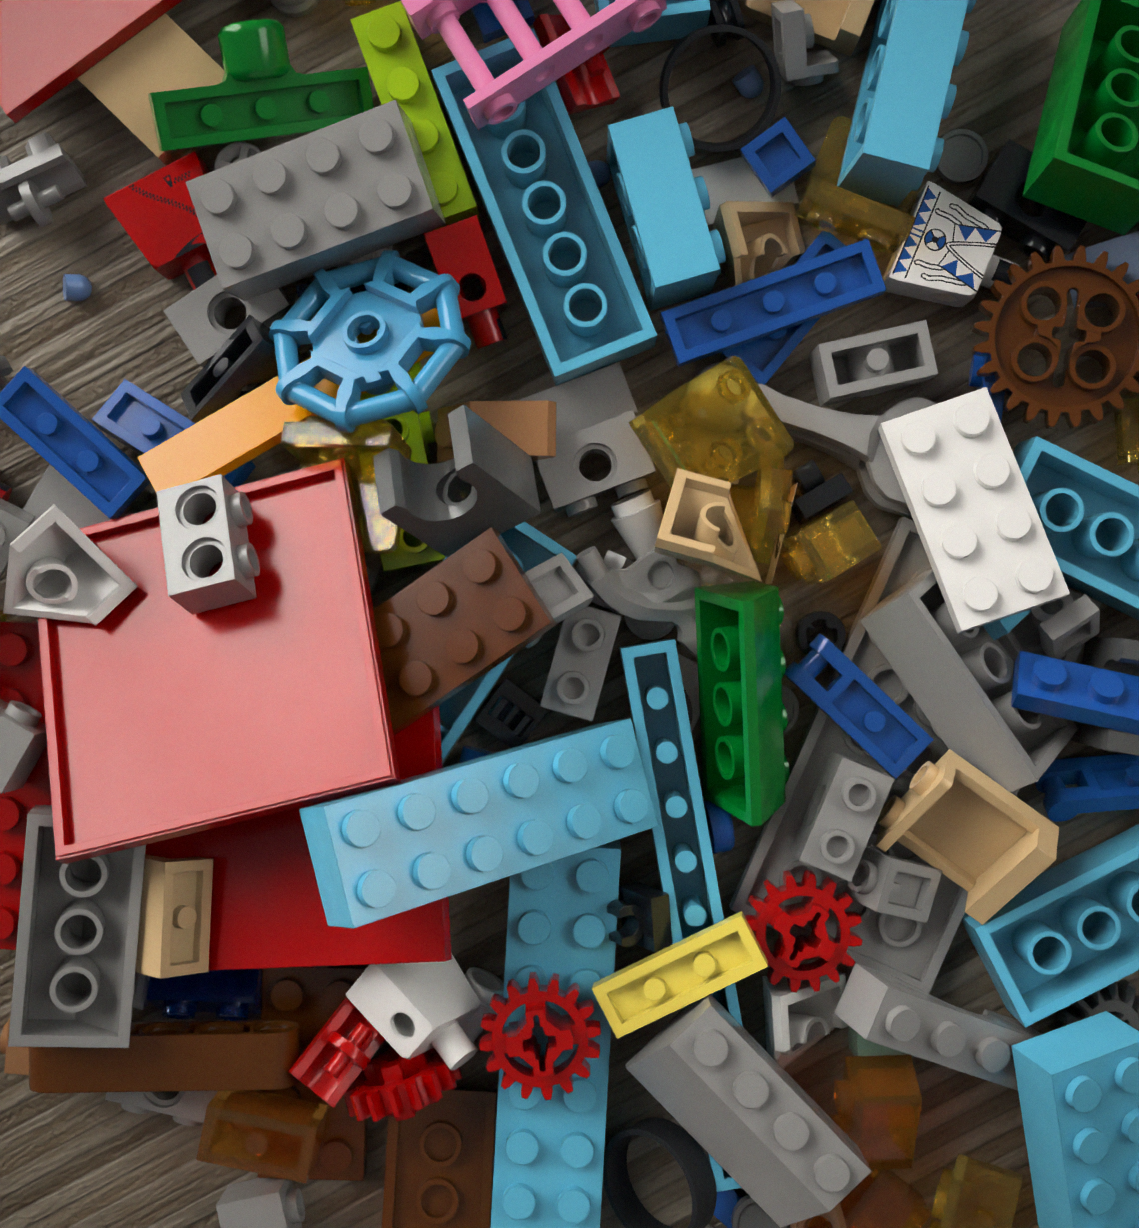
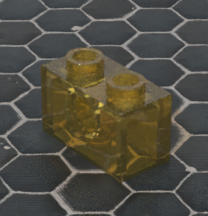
M854 500L832 508L783 538L782 543L786 551L782 552L780 556L796 581L803 578L808 585L828 582L883 547Z

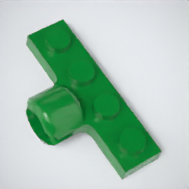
M273 19L234 22L220 29L218 41L224 68L222 82L211 86L148 93L160 151L317 131L374 108L368 67L310 74L297 73L290 64L284 26L279 21Z

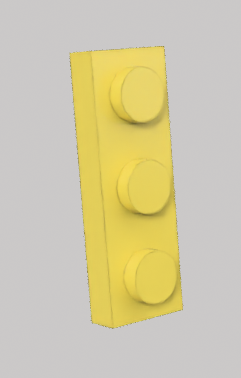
M741 911L594 982L591 989L618 1039L767 968L768 960Z

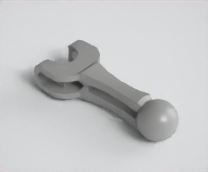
M718 362L708 365L694 377L689 388L688 402L693 416L704 427L723 432L731 431L741 426L743 429L768 432L813 447L855 470L863 493L876 508L912 518L878 428L883 422L938 403L914 397L898 402L881 416L851 414L821 408L785 396L763 384L755 385L750 374L742 367L733 363Z

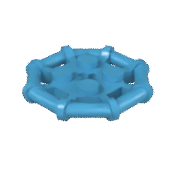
M384 250L380 257L334 270L325 271L323 268H320L312 274L314 277L312 283L282 320H275L272 323L269 331V338L274 342L279 378L275 390L281 401L286 405L296 404L334 423L337 431L349 433L353 432L358 425L413 410L417 414L428 408L426 401L458 359L467 357L470 351L471 340L465 334L458 301L459 283L450 274L438 275L400 258L396 250ZM401 282L414 288L415 290L411 293H408L395 287L394 285ZM365 285L367 291L352 294L350 288ZM437 308L440 327H424L422 314ZM375 329H378L377 336L366 343H359L357 339L359 334L369 335ZM312 344L313 351L310 350L311 358L299 363L298 348L301 345ZM423 351L434 352L412 381L407 372ZM324 378L339 385L336 399L313 387ZM395 383L398 388L397 391L383 394L390 390ZM363 391L372 395H379L360 401L361 392Z

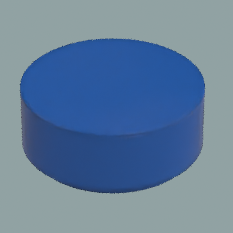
M705 800L704 807L712 853L731 851L735 844L731 814Z

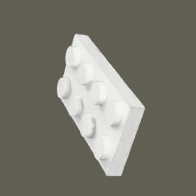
M987 387L880 424L878 428L879 434L957 634L1062 599L1070 594Z

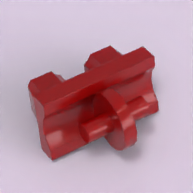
M541 14L533 22L542 48L571 30L562 14ZM610 46L556 80L568 115L611 105L619 99L620 93L604 57V53Z
M346 996L288 1072L329 1106L334 1108L360 1072L370 1063V1059L385 1039Z

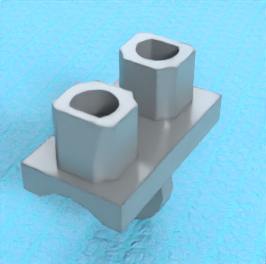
M46 132L28 140L25 146L28 157L12 164L7 156H0L1 225L12 220L18 221L31 215L38 225L45 227L53 223V216L49 206L64 200L65 196L87 187L82 172L61 145L56 143L51 135Z

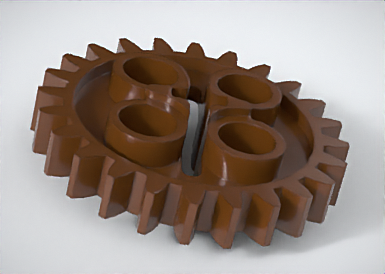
M1080 245L1071 260H1065L1061 247L1055 246L1047 264L1044 263L1037 252L1031 253L1028 258L1029 272L1027 273L1018 265L1012 264L1007 271L1012 283L1011 286L1002 281H994L990 289L999 302L982 300L978 309L988 316L990 321L976 322L972 327V332L986 337V341L974 346L971 353L975 356L988 357L989 362L984 364L976 374L978 377L995 376L997 381L988 392L990 396L997 395L1003 391L1009 395L1003 408L1006 413L1020 403L1025 406L1023 422L1026 424L1038 412L1044 413L1046 429L1055 427L1060 415H1065L1070 429H1076L1080 425L1082 412H1085L1091 422L1096 424L1103 420L1101 404L1117 413L1125 408L1119 394L1120 391L1133 397L1139 394V384L1133 378L1134 375L1139 376V300L1135 295L1139 291V279L1129 284L1122 280L1129 267L1127 262L1110 271L1106 269L1108 252L1103 251L1093 263L1086 262L1085 246ZM1073 289L1077 292V301L1068 333L1069 337L1078 339V342H1075L1065 353L1063 384L1057 388L1053 385V377L1062 344L1061 340L1052 338V335H1055L1066 322L1068 290ZM1034 295L1047 296L1055 306L1054 317L1049 320L1034 318L1027 309L1028 298ZM1095 301L1104 303L1111 312L1112 320L1110 325L1107 327L1092 325L1085 316L1086 304ZM1028 349L1040 352L1046 361L1044 374L1040 376L1025 374L1018 365L1019 353ZM1089 356L1095 358L1100 363L1102 377L1098 383L1090 384L1078 377L1075 367L1078 358Z

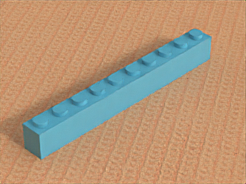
M673 638L623 646L619 647L633 729L658 823L657 827L651 828L661 890L669 894L672 944L724 920L676 641ZM735 983L712 993L711 995L743 1027ZM708 1153L709 1163L715 1178L716 1191L721 1192L742 1188Z

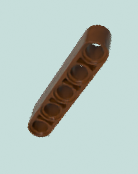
M289 1020L131 1022L129 1048L28 1047L29 1089L37 1093L275 1090L288 1088L300 1082L288 1072L300 1057L299 1024Z

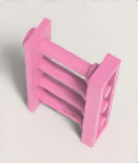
M401 0L420 38L423 40L432 33H440L475 89V92L463 99L478 130L487 124L496 125L505 121L513 115L518 104L631 31L638 33L648 29L660 18L662 11L667 9L666 0H616L590 17L580 0H553L571 30L542 48L513 0ZM480 2L489 5L523 59L522 62L496 79L458 21L460 15Z

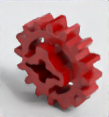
M789 870L783 871L784 885L776 887L774 883L766 879L763 881V884L768 893L767 896L762 899L758 896L750 895L748 900L756 910V914L744 915L768 960L770 967L768 968L767 978L769 982L776 985L785 976L791 992L796 993L800 987L801 980H808L814 992L820 991V977L827 975L835 983L839 982L840 976L836 970L837 965L842 963L853 967L856 963L847 952L848 946H862L863 942L858 934L850 931L851 927L862 923L860 915L856 911H844L853 902L852 898L846 891L838 893L833 897L837 885L835 881L827 877L818 886L816 885V876L812 870H805L801 882H796ZM804 896L801 902L786 906L781 904L789 898ZM830 908L836 919L837 929L835 938L830 936L825 925L830 916L828 913ZM767 923L777 930L779 937L774 944L775 950L773 953L768 948L766 941ZM794 924L801 927L808 924L812 929V933L808 937L799 934L795 938L790 929ZM821 957L812 963L800 965L802 960Z
M530 972L528 986L521 988L519 983L512 978L507 984L509 996L507 999L496 993L491 997L490 1006L497 1014L483 1013L480 1027L492 1032L481 1036L479 1042V1049L481 1051L494 1052L487 1059V1071L493 1072L502 1068L504 1074L501 1087L507 1089L515 1081L521 1083V1096L524 1099H528L533 1087L541 1088L545 1100H551L553 1086L560 1084L562 1089L568 1094L573 1091L574 1082L572 1075L574 1073L586 1079L591 1074L590 1065L585 1057L599 1058L600 1044L589 1039L601 1034L600 1021L587 1020L594 1012L592 999L578 1003L576 1000L579 995V985L573 983L565 991L560 989L559 974L556 973L552 974L548 985L540 984L536 972ZM548 1002L562 1007L569 1014L560 1015L548 1005ZM525 1004L526 1011L520 1020L509 1022V1025L504 1027L510 1014ZM536 1015L539 1017L540 1027H543L545 1035L548 1036L545 1055L542 1054L541 1044H538L536 1036L532 1035ZM573 1045H576L569 1058L555 1067V1061L562 1051L572 1050ZM513 1057H520L532 1066L533 1069L520 1064Z
M389 1046L387 1051L370 1059V1063L360 1072L343 1097L349 1116H356L357 1121H363L371 1116L373 1122L379 1121L386 1116L394 1117L396 1122L415 1117L416 1112L429 1104L439 1102L443 1098L442 1091L455 1089L457 1087L455 1081L462 1079L460 1067L451 1071L435 1048L411 1059L401 1057L392 1046Z

